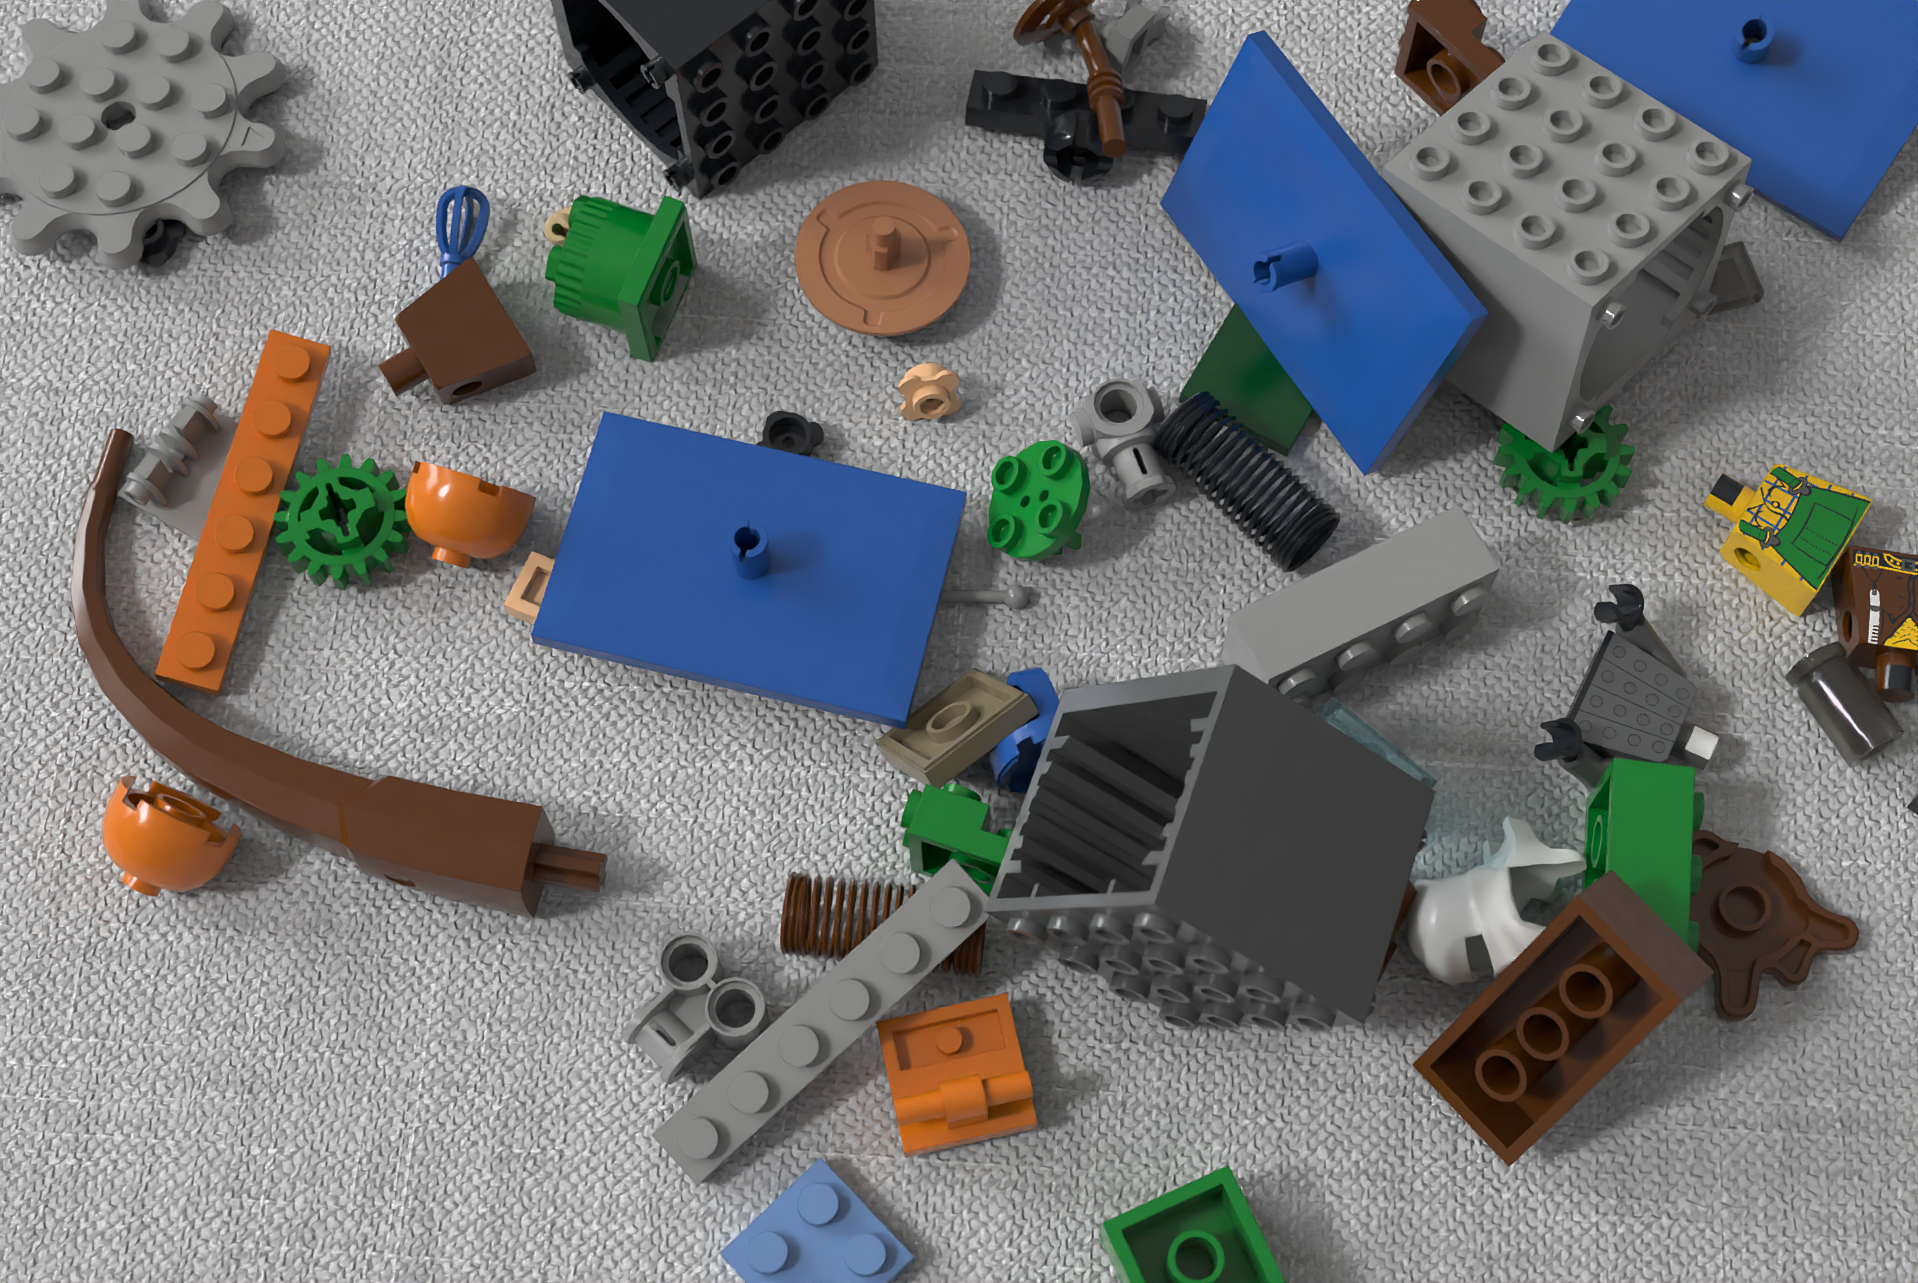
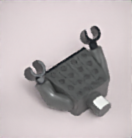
M1633 584L1609 585V592L1616 598L1617 605L1610 601L1597 602L1593 613L1595 618L1601 623H1617L1615 632L1608 630L1597 648L1566 717L1540 724L1541 729L1550 733L1553 742L1535 745V757L1544 762L1557 759L1558 764L1590 789L1595 787L1613 758L1665 764L1670 755L1700 770H1704L1717 745L1719 735L1685 720L1698 689L1694 683L1686 679L1684 670L1642 614L1644 598L1640 589Z

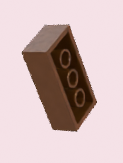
M1611 869L1578 894L1412 1065L1504 1163L1510 1167L1715 972Z

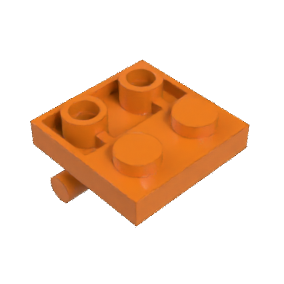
M1007 993L876 1022L905 1158L1037 1129L1038 1123L1032 1102V1084L1029 1072L1024 1067Z

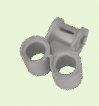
M688 931L674 935L660 949L657 962L659 973L666 988L633 1015L625 1025L621 1038L628 1045L637 1044L662 1068L660 1077L667 1084L671 1085L684 1077L702 1059L716 1040L728 1050L741 1052L769 1027L770 1019L764 996L757 985L744 978L733 977L724 979L722 965L714 945L700 933ZM700 957L708 962L706 972L696 981L684 982L674 977L676 967L686 958ZM741 1001L754 1006L755 1013L753 1018L743 1027L731 1028L720 1022L722 1012L731 1003ZM658 1032H661L674 1046H670Z

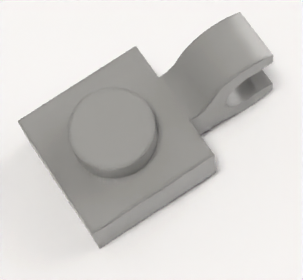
M1127 0L1123 16L1120 20L1111 19L1105 26L1100 38L1112 69L1120 73L1122 81L1142 60L1146 45L1164 33L1170 8L1163 6L1159 12L1155 13L1141 6L1142 0Z

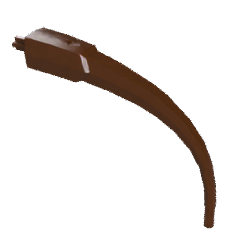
M110 430L93 481L89 483L76 532L70 597L78 644L101 691L157 756L199 787L290 836L355 862L364 874L373 878L449 901L533 919L535 918L545 884L595 893L600 892L601 886H604L607 874L605 871L608 860L607 855L554 846L556 835L543 806L455 791L394 776H386L373 781L306 761L222 728L190 710L148 676L126 650L117 634L106 599L105 538L117 498V488L135 439L131 433L125 430Z

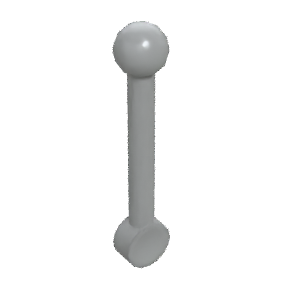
M1014 584L1010 585L1006 590H943L940 603H1006L1010 608L1019 609L1027 603L1029 596L1027 590L1022 585Z

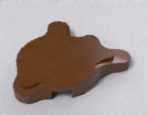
M1708 830L1693 831L1692 855H1700L1702 875L1697 895H1690L1689 920H1697L1699 924L1697 955L1715 972L1712 974L1715 987V1008L1721 1018L1730 1022H1739L1745 1020L1754 1012L1762 974H1771L1785 988H1796L1807 978L1813 958L1816 955H1841L1850 951L1856 945L1859 939V930L1856 923L1849 917L1830 912L1817 904L1808 894L1799 875L1784 859L1770 850L1763 854L1749 848L1737 847L1739 843L1723 840Z

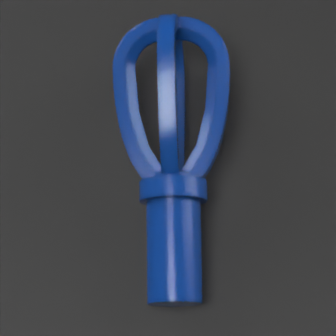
M468 185L450 188L442 194L438 201L436 238L442 254L439 263L442 267L440 280L462 262L476 254L487 230L491 211L490 203L483 192ZM465 197V216L459 241L460 221ZM453 199H455L452 213L449 246L446 227L448 206ZM475 199L479 203L480 212L475 231L468 244L473 222Z

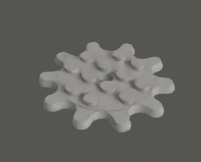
M107 0L103 19L95 27L79 33L64 32L61 28L44 18L33 19L26 23L21 31V47L32 62L27 66L20 78L8 83H0V195L15 194L25 201L21 211L11 223L10 240L14 249L22 255L37 256L50 249L57 239L65 233L73 230H86L92 232L97 238L98 258L103 265L112 270H123L136 264L142 257L144 250L143 239L146 232L152 225L156 224L155 220L159 218L162 221L167 219L180 220L197 235L211 236L222 232L229 225L232 218V211L227 201L219 194V183L224 175L238 167L268 168L281 161L285 155L286 144L283 136L270 126L249 121L247 117L249 107L256 99L274 92L285 82L286 69L283 63L267 51H257L237 57L222 55L221 46L234 27V18L231 11L217 0L199 1L183 17L169 23L151 21V8L148 0ZM129 111H132L135 116L132 123L122 126L119 130L108 129L106 123L112 124L116 119L127 116Z

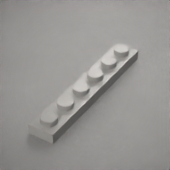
M955 858L950 860L659 1127L652 1136L696 1185H699L991 917V915L984 912L989 895Z

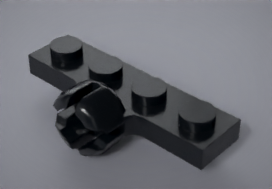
M974 69L966 104L965 126L1034 134L1043 137L1045 140L1044 163L1053 175L1067 183L1070 182L1073 165L1083 167L1081 185L1098 181L1111 170L1114 158L1107 157L1102 151L1098 118L1089 106L1086 84L1069 82L1064 79H1044L1014 75L1003 71L991 72ZM1123 87L1125 106L1121 111L1126 146L1186 154L1205 118L1207 100L1186 97L1180 94L1168 95L1129 90Z

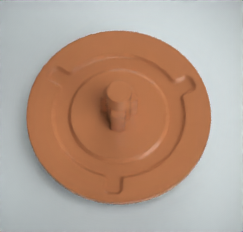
M885 180L853 184L832 193L822 200L810 212L802 224L797 236L794 254L795 270L800 287L806 298L820 314L834 324L849 331L880 337L912 333L931 325L943 317L955 305L964 291L968 281L971 260L970 246L965 230L959 219L945 203L931 193L916 186Z

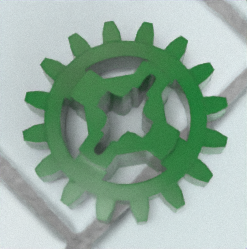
M1606 405L1596 412L1593 422L1585 432L1579 434L1575 431L1559 446V449L1557 448L1551 453L1532 439H1526L1528 436L1512 425L1503 423L1497 438V442L1502 446H1499L1497 449L1494 465L1508 468L1504 470L1499 483L1502 488L1517 485L1520 491L1514 504L1518 507L1527 504L1530 500L1537 503L1536 518L1543 520L1550 509H1555L1559 511L1562 524H1569L1575 509H1580L1581 513L1590 520L1595 517L1600 503L1608 507L1615 503L1620 493L1619 488H1625L1631 476L1632 470L1627 465H1629L1635 453V448L1630 445L1620 444L1629 430L1627 424L1611 426L1608 419L1613 408L1610 405ZM1597 472H1603L1594 482L1581 487L1580 481L1582 479H1594Z
M343 454L339 461V468L330 469L328 463L323 458L318 459V474L312 478L301 471L294 474L300 485L297 492L281 490L279 494L288 511L273 514V521L279 531L282 532L275 538L283 554L289 555L287 560L297 574L308 570L307 574L313 584L319 587L330 575L339 590H346L350 577L358 575L365 586L371 585L372 575L370 570L377 566L390 574L394 570L388 558L390 553L407 554L409 550L404 537L400 533L413 531L407 521L405 509L406 491L405 489H399L400 484L395 474L388 470L380 475V470L375 460L371 458L366 459L358 469L355 467L349 454ZM340 508L344 509L349 521L347 523L349 536H345L340 525V521H342L339 513ZM332 552L340 556L328 555V553Z

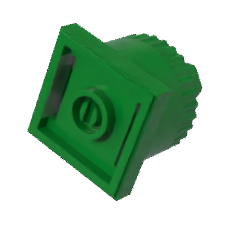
M581 195L572 204L569 214L570 230L563 246L554 245L548 255L545 279L554 282L556 285L553 300L554 308L559 309V312L564 315L626 334L631 357L651 363L659 352L698 264L685 203L664 196L654 215L598 196L588 197Z

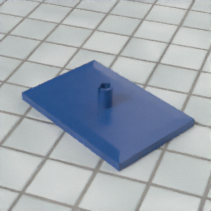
M1571 0L1549 33L1751 158L1752 163L1745 185L1754 188V194L1840 243L1918 125V0ZM1746 38H1756L1760 41L1758 43H1750L1748 47L1745 45Z
M1263 30L1248 34L1167 188L1160 205L1232 301L1238 304L1277 361L1362 474L1366 476L1379 471L1483 324L1489 312L1268 33Z
M604 411L531 633L533 643L906 730L964 515L967 492Z

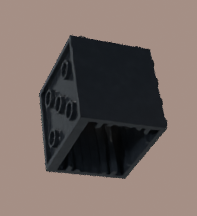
M551 0L566 63L573 70L568 73V78L575 89L580 86L578 91L582 95L591 88L668 167V169L662 172L667 183L670 186L675 184L673 189L676 192L681 191L686 186L699 200L714 189H723L731 184L744 166L760 154L767 155L777 149L789 132L805 120L811 121L818 118L828 108L831 100L848 87H856L864 83L878 65L874 0Z

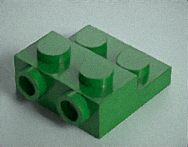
M926 784L923 792L913 789L901 819V827L906 828L902 846L909 848L911 871L932 878L950 860L955 858L989 896L1013 830L1000 829L997 835L990 833V805L981 802V796L973 790L956 784H945L943 789Z

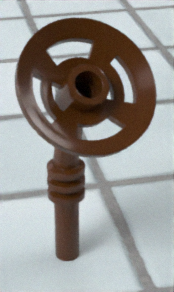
M1035 0L1022 15L1014 29L1013 37L1020 46H1029L1046 41L1062 32L1068 39L1075 37L1089 73L1086 84L1089 106L1098 118L1102 151L1110 158L1123 155L1127 147L1121 111L1125 106L1123 82L1120 73L1112 69L1096 25L1093 22L1095 14L1091 11L1090 7L1095 0ZM1047 15H1049L1050 17H1049V19L1047 20V22L1044 23V24H1041V22L1045 19V17H1046Z

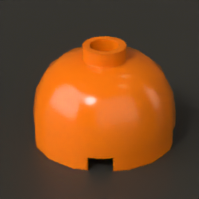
M415 461L407 486L405 509L407 521L415 535L428 544L435 546L432 555L433 559L468 569L472 557L476 559H495L508 553L521 540L530 521L536 497L503 485L500 489V486L483 481L481 478L452 469Z
M127 775L121 777L108 801L102 819V839L109 858L125 871L121 879L122 882L137 892L157 897L162 888L170 891L184 892L199 888L216 877L231 858L242 837L240 827L233 823L227 833L224 829L212 823V821L218 820L221 812L199 799L166 784L153 781L148 792L132 788L137 776Z

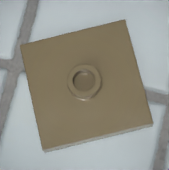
M972 668L909 716L906 730L893 727L880 737L875 744L887 762L924 785L929 784L941 788L1039 712L1028 694L976 668Z

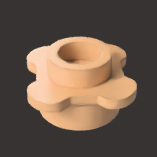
M923 363L908 370L898 385L899 392L905 396V402L900 406L902 417L915 421L920 418L936 419L956 413L961 407L960 398L955 396V388L960 384L958 374L937 363Z

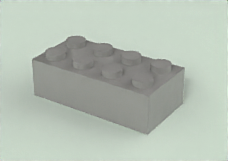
M1459 504L1232 612L1220 660L1223 666L1237 664L1302 707L1307 708L1311 703V697L1329 688L1334 693L1344 692L1364 680L1367 676V670L1385 661L1390 666H1397L1410 660L1423 649V643L1443 634L1446 640H1449L1470 630L1479 621L1477 617L1483 604L1490 597L1488 593L1499 571V567Z

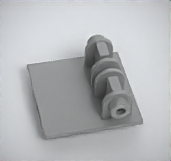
M199 392L195 394L193 399L188 397L182 401L181 408L166 428H162L159 432L160 437L155 443H151L146 456L134 472L128 474L126 483L117 493V496L198 542L238 427L237 423L215 412L218 408L217 404Z

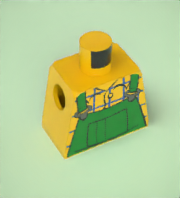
M1773 464L1757 491L1722 473L1703 505L1736 524L1719 550L1722 558L1789 612L1800 617L1821 588L1873 500L1786 465Z

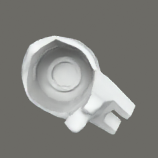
M1507 817L1503 821V830L1507 837L1504 842L1498 843L1487 839L1483 843L1484 865L1471 868L1463 875H1455L1439 880L1418 879L1414 883L1418 893L1407 912L1406 924L1410 949L1420 963L1426 967L1431 976L1446 984L1457 986L1462 983L1475 982L1478 977L1492 975L1496 979L1546 928L1522 921L1520 917L1522 909L1531 898L1540 899L1551 904L1562 892V886L1558 879L1578 874L1587 869L1586 856L1578 850L1549 848L1536 838L1528 821Z

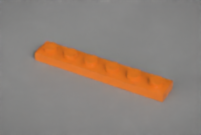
M270 329L155 671L157 680L220 697L276 526L273 521V514L280 512L283 502L279 494L281 490L288 489L332 355L331 346Z

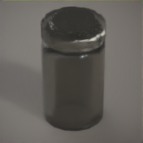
M1840 641L1824 645L1803 657L1785 675V679L1792 689L1798 688V697L1845 763L1851 768L1886 749L1898 740L1905 731L1851 658H1845L1847 651Z

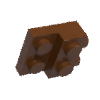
M1411 0L1406 10L1409 15L1405 31L1398 42L1400 51L1394 74L1441 117L1506 61L1496 49L1489 46L1486 47L1481 42L1488 18L1482 14L1475 0Z

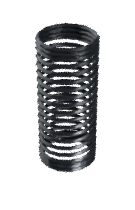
M1209 391L1199 392L1183 402L1169 416L1156 434L1153 442L1154 451H1158V454L1162 455L1163 460H1167L1169 465H1175L1176 472H1183L1184 479L1190 480L1192 487H1198L1200 494H1206L1208 502H1214L1216 509H1222L1223 516L1230 517L1231 524H1238L1239 531L1246 532L1247 539H1254L1255 547H1262L1263 554H1270L1271 562L1278 564V568H1282L1283 573L1292 572L1307 562L1330 538L1340 522V512H1335V508H1331L1330 504H1324V498H1316V490L1308 491V483H1300V475L1292 476V468H1284V460L1276 461V453H1268V445L1260 446V438H1252V431H1244V423L1236 424V416H1228V408L1221 409L1220 401L1215 400V397L1211 396ZM1223 414L1221 420L1202 437L1214 420ZM1231 421L1229 427L1213 441L1199 459L1192 463L1195 456L1212 441L1225 424ZM1239 429L1235 437L1215 455L1207 466L1201 469L1203 463L1221 447L1230 434ZM1246 437L1244 443L1229 456L1219 470L1209 476L1213 468L1229 454L1238 441ZM1200 439L1194 449L1184 456L1185 452ZM1254 444L1252 450L1232 469L1228 476L1216 484L1222 474L1239 459L1248 447ZM1262 452L1258 460L1246 470L1232 487L1225 491L1232 479L1249 464L1255 455ZM1269 460L1266 467L1249 483V485L1239 495L1234 497L1235 493L1239 490V488L1257 471V469L1264 462ZM1185 462L1184 467H1180V464ZM1278 467L1272 477L1265 482L1255 495L1241 505L1249 493L1256 488L1266 475ZM1193 469L1192 475H1188V471ZM1285 475L1281 483L1269 494V496L1257 508L1250 512V510L1256 504L1259 498H1261L1280 477ZM1201 477L1200 482H1196V478ZM1293 482L1290 489L1274 507L1258 519L1280 492ZM1209 484L1208 489L1204 490V486ZM1301 490V492L1292 502V504L1277 519H1275L1271 524L1267 526V524L1277 513V511L1294 494ZM1217 491L1216 496L1212 497V493ZM1226 498L1224 504L1220 505V500ZM1309 498L1301 510L1282 529L1275 533L1294 509ZM1233 506L1232 511L1228 512L1227 509ZM1242 513L1239 519L1235 518L1236 515ZM1250 520L1248 526L1244 527V522ZM1258 527L1256 533L1251 534L1252 530ZM1266 535L1264 541L1260 542V537ZM1275 541L1273 547L1268 550V545Z

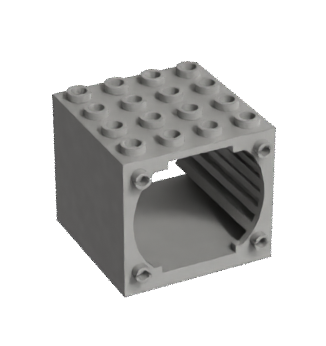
M1542 30L1382 166L1380 176L1489 312L1483 324L1444 379L1551 453L1561 446L1575 431L1579 434L1585 432L1593 422L1597 410L1697 316L1703 319L1714 307L1717 296L1709 293L1734 214L1745 207L1754 190L1751 186L1745 185L1752 159Z

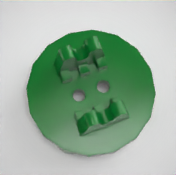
M1058 440L1036 442L1020 451L1016 457L1009 455L1001 458L995 465L991 475V484L994 489L988 511L989 528L987 540L989 544L1021 562L1040 561L1051 554L1061 555L1063 546L1074 550L1081 549L1082 535L1076 529L1086 512L1091 489L1088 466L1081 454Z

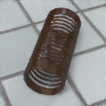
M793 871L787 881L782 910L780 950L783 956L789 954L792 957L795 954L797 958L800 955L802 958H805L811 952L814 959L823 954L825 960L828 961L834 954L839 963L845 957V954L847 956L864 940L869 881L865 879L862 883L858 925L853 949L852 929L858 881L854 877L850 882L846 926L840 949V929L846 879L844 876L839 879L834 927L828 948V929L834 892V877L830 875L826 881L822 928L818 945H816V929L823 877L820 873L815 877L811 905V875L808 872L804 875L802 871L798 874L796 871ZM879 880L874 883L871 918L867 937L877 928L881 892ZM891 882L886 884L882 923L890 916L893 884ZM903 883L898 885L895 911L903 904L905 889ZM914 884L910 886L908 899L916 893V886ZM810 906H811L810 928H809V934H808V938H807V942H806V936H807V930H808V923H809V916H810ZM987 920L961 943V947L959 945L941 962V969L944 974L949 972L953 961V971L956 976L961 974L963 977L967 974L968 977L974 975L977 978L980 975ZM939 964L932 970V973L937 971Z

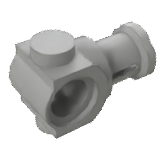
M1116 378L1101 383L1093 394L1084 396L1082 409L1070 413L1074 434L1081 448L1090 445L1093 455L1102 459L1105 466L1115 467L1124 489L1120 498L1125 509L1135 511L1148 509L1162 503L1166 498L1173 495L1176 490L1172 476L1164 475L1153 448V442L1157 434L1154 424L1163 422L1165 419L1163 406L1156 389L1153 386L1145 388L1142 378L1134 381ZM1112 411H1120L1130 416L1131 419L1126 422L1115 423L1109 421L1103 415Z

